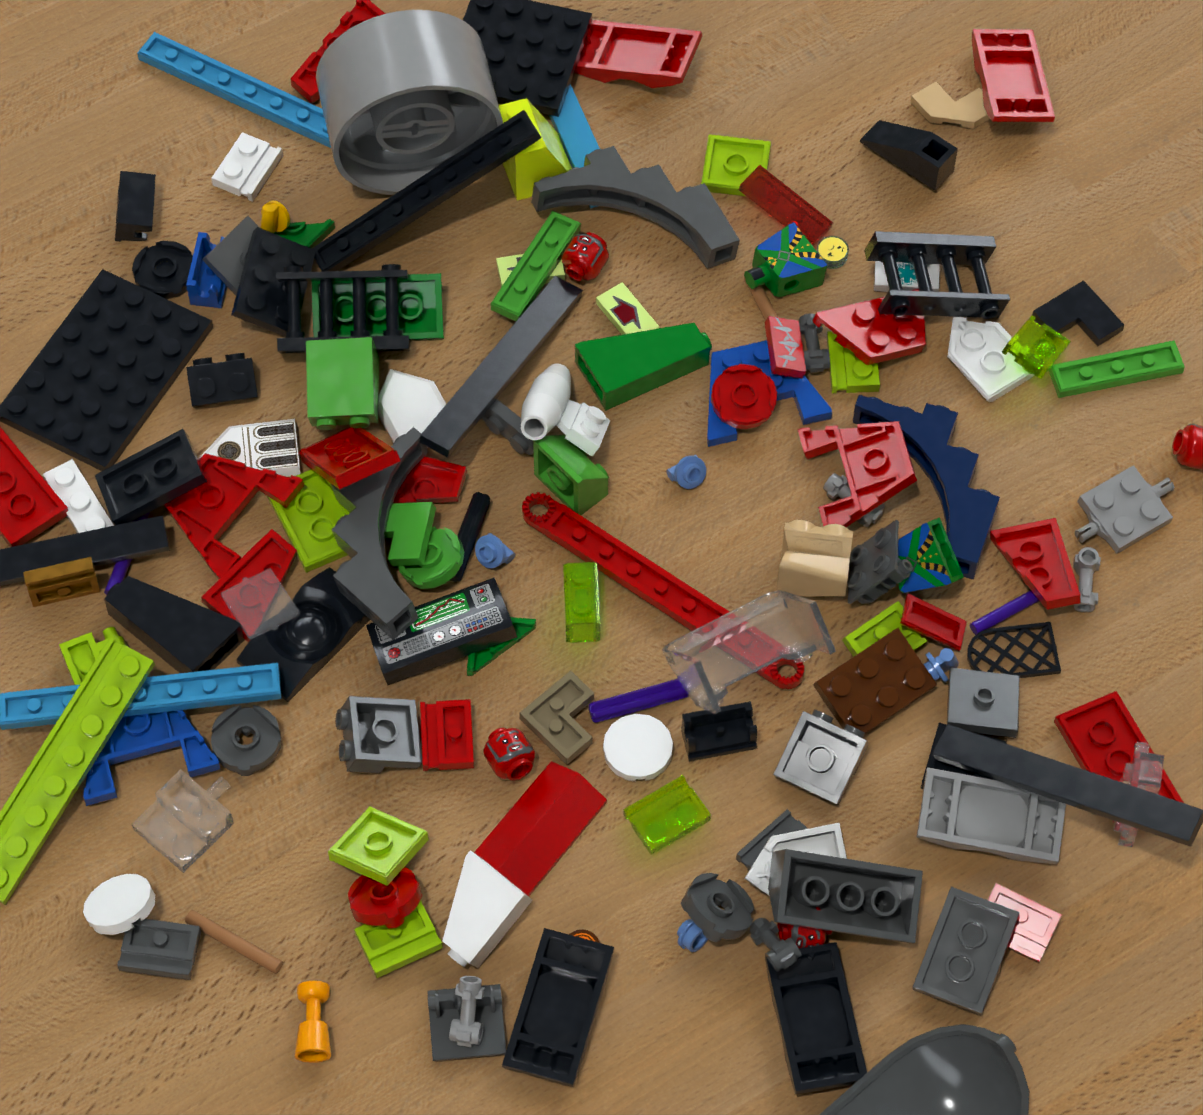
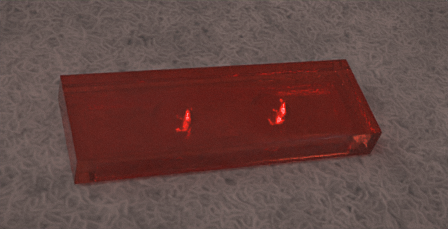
M761 165L740 184V192L786 227L794 222L813 247L833 225L830 219Z

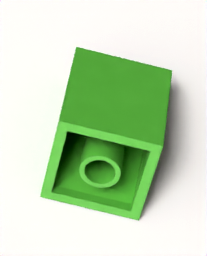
M373 338L306 341L307 413L311 425L316 426L319 430H332L336 428V425L350 424L352 428H367L370 426V423H378L379 355Z

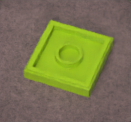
M709 134L701 184L705 183L708 190L712 193L763 198L771 141Z
M369 806L328 851L329 860L388 886L429 840L428 831Z

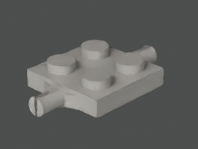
M1133 465L1082 494L1077 502L1087 514L1089 523L1075 530L1076 538H1079L1078 541L1083 543L1098 534L1109 543L1116 554L1171 522L1173 516L1163 505L1160 497L1174 490L1173 482L1170 483L1171 480L1165 478L1163 481L1151 486Z

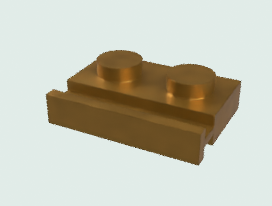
M91 557L23 572L33 607L100 592Z

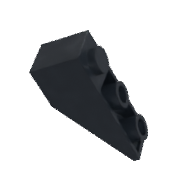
M879 120L860 139V143L934 191L954 172L958 148L933 132Z

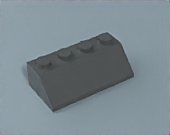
M789 849L772 852L768 890L774 922L915 943L923 871Z

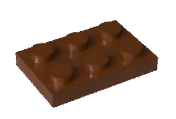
M896 628L813 684L843 729L848 724L864 733H867L937 685L899 628Z

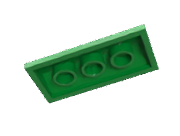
M441 273L408 274V279L398 280L399 330H403V336L409 335L410 340L444 339ZM365 280L367 330L370 331V336H383V330H386L385 280ZM311 281L313 337H318V332L321 331L320 281ZM333 281L334 331H337V337H350V331H354L352 281Z

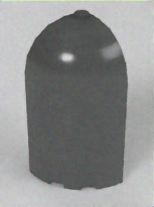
M960 1024L936 1028L908 1040L882 1059L819 1115H1028L1030 1091L1023 1068L1014 1053L1017 1050L1016 1046L1008 1036L1002 1033L999 1035L985 1028Z

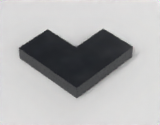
M1084 280L1033 310L1032 318L1051 339L1078 324L1092 341L1099 346L1124 329V323Z

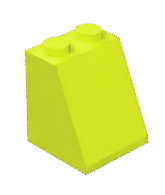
M527 98L499 105L503 123L525 110L542 137L503 163L518 201L532 197L535 182L545 177H553L568 172L572 168L557 131Z

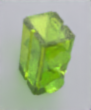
M597 563L563 564L566 642L600 641Z

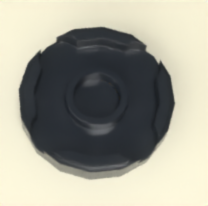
M174 241L155 242V246L143 248L135 257L132 267L136 285L165 299L176 298L187 292L186 283L193 258L191 251L186 246Z

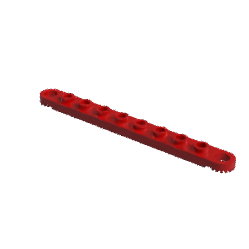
M536 492L537 494L532 493L523 501L522 516L528 525L775 686L782 689H792L802 682L804 677L803 661L799 659V656H795L784 649L781 644L566 505L558 503L550 495L547 496L546 493L540 494V492ZM538 504L547 507L548 512L545 515L542 514L541 517L540 515L536 517L535 514L530 513L531 507ZM782 665H790L795 668L796 673L791 678H785V676L781 677V674H778L777 669Z

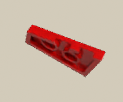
M424 456L406 477L397 491L393 503L458 502L467 474L466 466Z
M1056 518L990 531V540L1047 610L1081 603L1080 592Z
M271 529L201 596V602L210 610L239 622L244 639L249 642L260 629L297 555V550Z

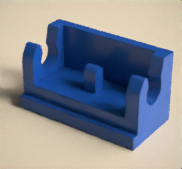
M198 232L186 283L190 305L222 308L227 285L202 260L216 246L210 242L208 233Z

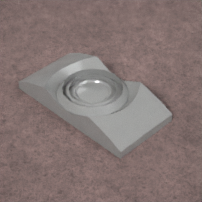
M927 768L916 837L952 849L983 851L1017 861L1057 864L1059 862L1066 804L997 780Z

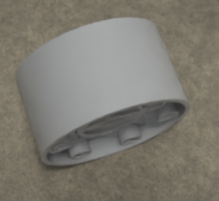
M404 10L373 17L355 25L340 35L326 49L317 66L316 83L335 165L347 181L370 192L387 195L396 194L503 124L481 38L469 24L450 14L431 10Z

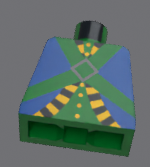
M793 222L756 247L752 262L753 268L745 271L744 277L751 289L765 284L775 297L780 298L823 285L827 264Z
M940 517L922 524L898 540V558L909 560L913 566L910 576L897 583L902 593L944 586L964 578Z

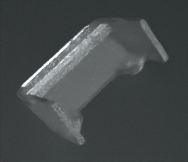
M782 590L764 594L670 642L663 648L668 664L695 705L714 714L721 711L719 705L724 702L723 697L728 693L727 686L781 658L799 663L811 658L815 650L827 654L836 652L816 601Z

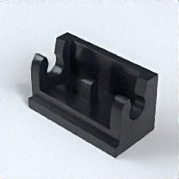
M120 171L115 241H146L148 234L143 232H152L156 174Z
M751 701L682 714L681 732L689 762L757 749V726L753 725Z

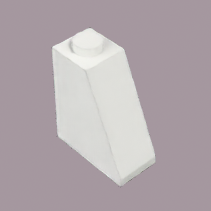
M471 850L464 860L442 941L451 948L447 954L461 966L465 967L469 963L479 968L528 907L532 899Z

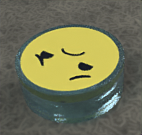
M828 236L819 241L817 252L827 264V268L835 269L847 262L849 247L842 238Z

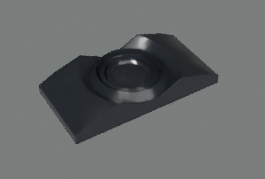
M330 567L301 586L289 605L278 616L260 627L237 658V663L241 666L278 663L281 698L286 702H289L370 621L364 613L340 593L333 577L336 571Z
M544 928L502 1063L503 1068L574 1087L587 1049L595 1015L604 992L614 953L613 946Z
M837 942L799 948L802 956L794 964L778 972L773 968L765 954L772 1002L781 1031L785 1060L795 1095L855 1084L867 1073Z

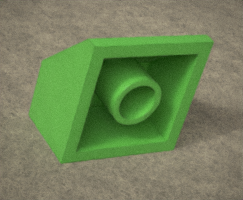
M565 435L544 436L540 440H533L534 475L567 507L582 515L608 495L609 476L606 470L600 464H594L583 450L565 439Z

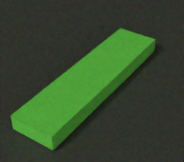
M552 211L491 302V310L517 321L535 300L562 259L563 252L581 230V223Z
M1174 340L1050 365L1049 374L1058 398L1181 374L1184 372L1185 366Z

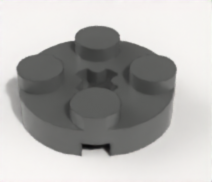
M241 705L231 707L218 716L212 727L211 745L213 753L223 767L237 772L241 776H250L255 771L267 767L274 761L282 747L279 725L276 718L268 710L260 706L253 705V708H242ZM243 733L245 736H248L252 733L254 734L253 742L248 745L239 744V735Z
M704 873L697 876L687 888L685 896L681 900L683 910L689 914L690 918L702 929L704 936L710 941L719 942L722 938L731 940L741 937L753 922L751 913L754 910L751 898L739 884L731 879L725 883L716 879L718 874Z

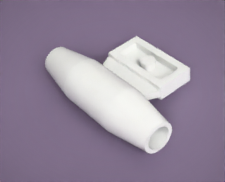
M552 364L534 380L524 400L521 412V431L530 440H540L557 426L566 435L565 439L590 456H593L601 445L610 420L597 407L588 406L584 402L579 404L569 400L571 393L570 371L562 364Z

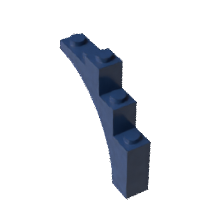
M859 395L855 404L853 423L899 421L910 457L917 462L930 479L939 497L946 523V534L963 576L974 580L997 512L1000 497L984 489L976 490L970 488L979 454L973 453L964 447L950 446L958 412L951 411L945 406H935L926 403L923 413H919L909 407H899L885 403L876 397Z

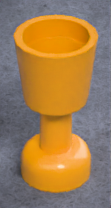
M322 981L302 982L297 986V996L299 1001L306 1004V1021L301 1022L298 1026L295 1058L302 1062H323L331 1058L328 1025L321 1021V1004L325 1003L330 997V985Z

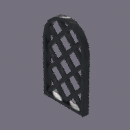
M1051 622L987 629L976 634L968 645L967 660L972 670L982 671L976 666L982 659L991 665L987 672H993L997 669L1003 674L1018 675L1019 678L1061 673ZM1042 629L1038 635L1030 630ZM1047 630L1049 634L1050 643L1042 638L1043 635L1047 632ZM1018 632L1014 638L1007 633ZM1024 633L1034 639L1029 647L1018 641ZM995 634L991 641L984 637L987 635ZM1000 636L1010 641L1005 650L995 644ZM977 640L987 644L981 653L973 648ZM1038 642L1048 648L1043 656L1032 650ZM1014 645L1025 651L1019 659L1008 653ZM990 648L1001 654L995 662L985 656ZM1051 652L1053 653L1055 665L1046 660ZM971 653L977 656V658L974 661L971 657ZM1028 654L1039 660L1033 669L1023 663ZM1004 657L1015 663L1010 671L999 665ZM1042 664H1045L1046 666L1051 668L1038 670ZM1019 666L1026 670V672L1014 673Z

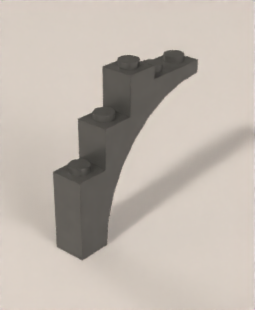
M614 146L596 149L590 154H586L584 167L572 168L568 172L553 177H545L534 183L531 203L537 212L573 205L616 208L654 221L678 236L696 253L707 269L736 258L740 239L705 183L694 187H685L681 191L676 192L659 164L649 168H641L634 173H630Z
M414 427L406 434L399 436L391 446L397 450L400 462L340 490L330 484L337 501L350 512L348 515L341 517L336 526L331 530L338 546L352 558L340 565L337 572L333 575L340 593L392 640L397 638L419 618L413 602L393 579L387 565L385 553L387 520L397 491L410 471L428 453L427 446L419 443L421 433Z

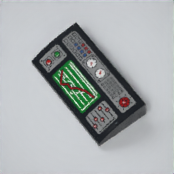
M495 578L416 606L415 610L419 618L394 640L375 623L366 625L387 685L517 637Z

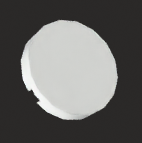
M632 714L621 717L611 724L605 734L603 751L606 764L616 775L625 780L636 781V779H645L646 781L654 779L666 770L672 758L673 741L669 730L661 721L650 715Z
M124 874L112 877L101 883L90 893L84 903L83 914L90 927H93L94 931L99 934L115 935L133 928L132 923L139 918L143 921L148 917L155 905V893L148 880L138 874Z

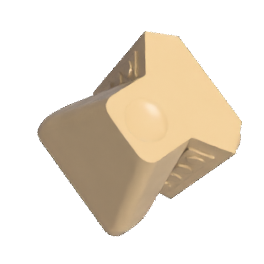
M805 520L785 522L776 596H845L853 531L838 524L818 527Z

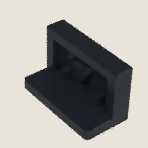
M245 353L225 355V362L213 363L212 357L192 360L193 366L186 367L192 407L258 397L252 358L245 359Z

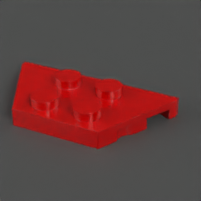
M885 297L816 312L812 320L817 327L820 328L824 324L837 335L835 341L844 348L851 350L866 365L920 353L926 345L924 316L879 314L878 308Z

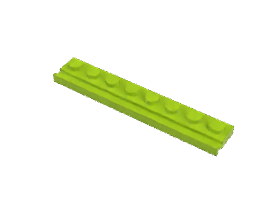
M111 637L0 811V903L4 905L9 901L155 666L152 659L126 645L116 642Z

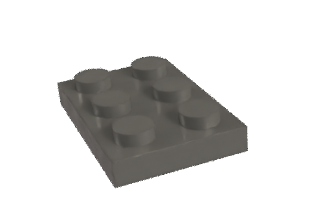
M951 887L913 984V990L982 1016L1020 912Z

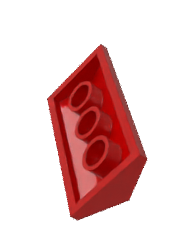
M551 761L474 853L484 859L527 896H530L605 806L607 799L580 773Z

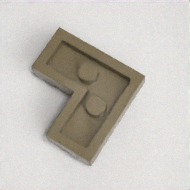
M569 671L519 713L520 720L568 765L593 744V737L572 717L594 700V692L572 671Z

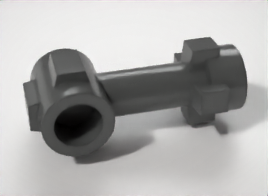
M805 314L799 318L800 332L805 335L807 351H803L806 370H810V373L822 372L824 369L830 368L828 349H820L817 333L822 332L823 327H817L812 321L815 314Z
M758 918L750 926V936L756 945L764 943L770 949L765 954L777 972L781 969L785 970L802 956L799 948L790 937L785 941L777 937L776 933L779 929L773 921L769 922L766 918Z

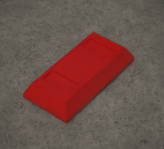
M908 593L900 624L944 646L960 651L967 621Z

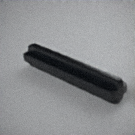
M476 492L472 496L457 535L462 542L465 552L463 564L457 574L449 581L459 582L463 577L490 506V497L487 494Z

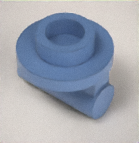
M696 455L682 458L677 465L666 470V473L672 482L676 481L683 488L692 489L703 482L706 476V465Z
M492 533L480 537L476 542V557L486 568H496L502 563L508 564L515 557V553Z
M945 648L936 658L930 652L925 654L929 661L923 665L934 681L939 678L944 683L949 681L945 672L950 670L951 667L957 668L959 664L954 652L950 648Z

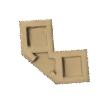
M934 82L911 96L912 105L929 123L942 124L943 122L961 124V127L974 129L990 119L983 106V91L980 88L955 102L937 82Z

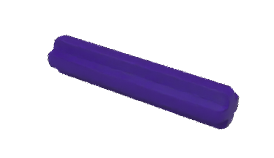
M681 677L591 702L588 707L589 714L595 723L686 698L689 696V686L686 679Z

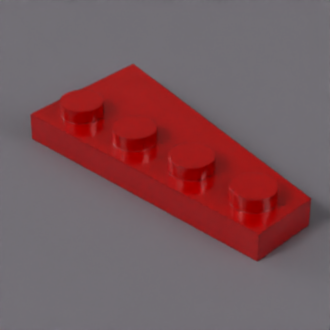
M356 0L355 7L342 16L339 26L333 33L329 32L319 50L312 52L290 78L291 86L311 104L317 101L320 96L316 83V71L326 49L350 28L386 13L370 0Z

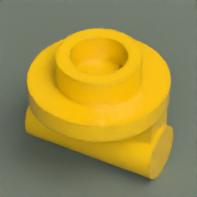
M269 201L263 205L260 228L271 233L281 232L288 228L290 216L283 204L278 201Z

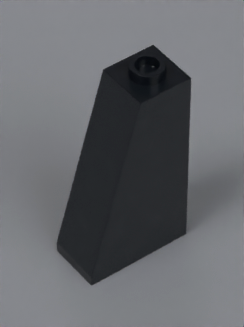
M130 576L121 583L113 585L104 598L108 615L179 673L214 670L244 641L241 624L236 620Z

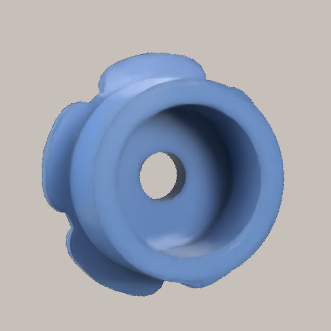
M692 919L683 922L677 931V936L679 937L678 945L683 949L687 948L690 952L698 951L708 940L704 936L702 929Z

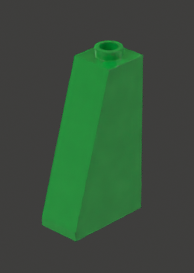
M688 323L579 342L575 344V363L601 405L607 411L709 365L712 344L708 335L705 332L701 333L695 323Z

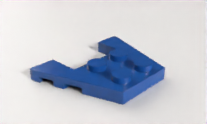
M767 340L712 352L707 433L708 447L737 441L736 428L722 422L714 412L711 403L713 383L730 366L747 364L762 369V372L767 376L769 375L774 381L777 390L776 401L794 398L803 425L832 419L831 407L805 376L803 378L772 374Z
M183 710L124 716L89 770L83 797L86 806L118 798L110 770V765L181 746L189 777L191 778L220 770L218 758L205 744L203 737L192 726Z

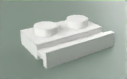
M242 132L212 176L213 186L238 196L244 195L253 202L283 157L282 148H273L270 146V143Z

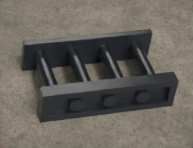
M875 231L864 252L866 261L882 262L886 273L889 291L878 308L879 314L999 318L1009 303L1010 296L1009 294H992L985 264L996 248L994 236ZM896 262L913 264L919 291L903 290ZM926 263L943 265L949 292L933 291ZM956 265L972 266L979 293H963Z
M399 264L382 265V270L303 272V267L301 266L283 267V272H276V280L278 282H287L288 332H285V338H277V351L280 354L306 353V341L365 337L373 338L377 351H410L409 335L403 336V330H399L398 280L408 279V271L401 270V265ZM365 280H385L386 330H383V336H370V331L367 330ZM320 281L321 331L318 332V337L305 338V333L301 332L300 282ZM333 281H352L354 331H350V337H337V331H334Z

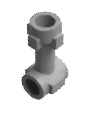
M834 473L824 484L823 489L827 491V496L832 500L836 497L844 499L851 496L850 488L847 486L848 480L844 475L840 477ZM881 504L857 521L865 527H868L871 522L875 524L882 516L885 504Z
M1091 547L1081 549L1073 560V568H1075V572L1079 575L1081 601L1079 604H1074V608L1080 612H1091L1095 609V604L1097 605L1098 593L1092 592L1093 574L1099 570L1101 557Z
M476 976L461 977L455 989V995L462 997L460 1019H453L451 1022L449 1039L450 1041H456L459 1046L472 1047L473 1044L480 1045L483 1036V1023L475 1022L476 1000L484 997L485 987H481L482 980Z

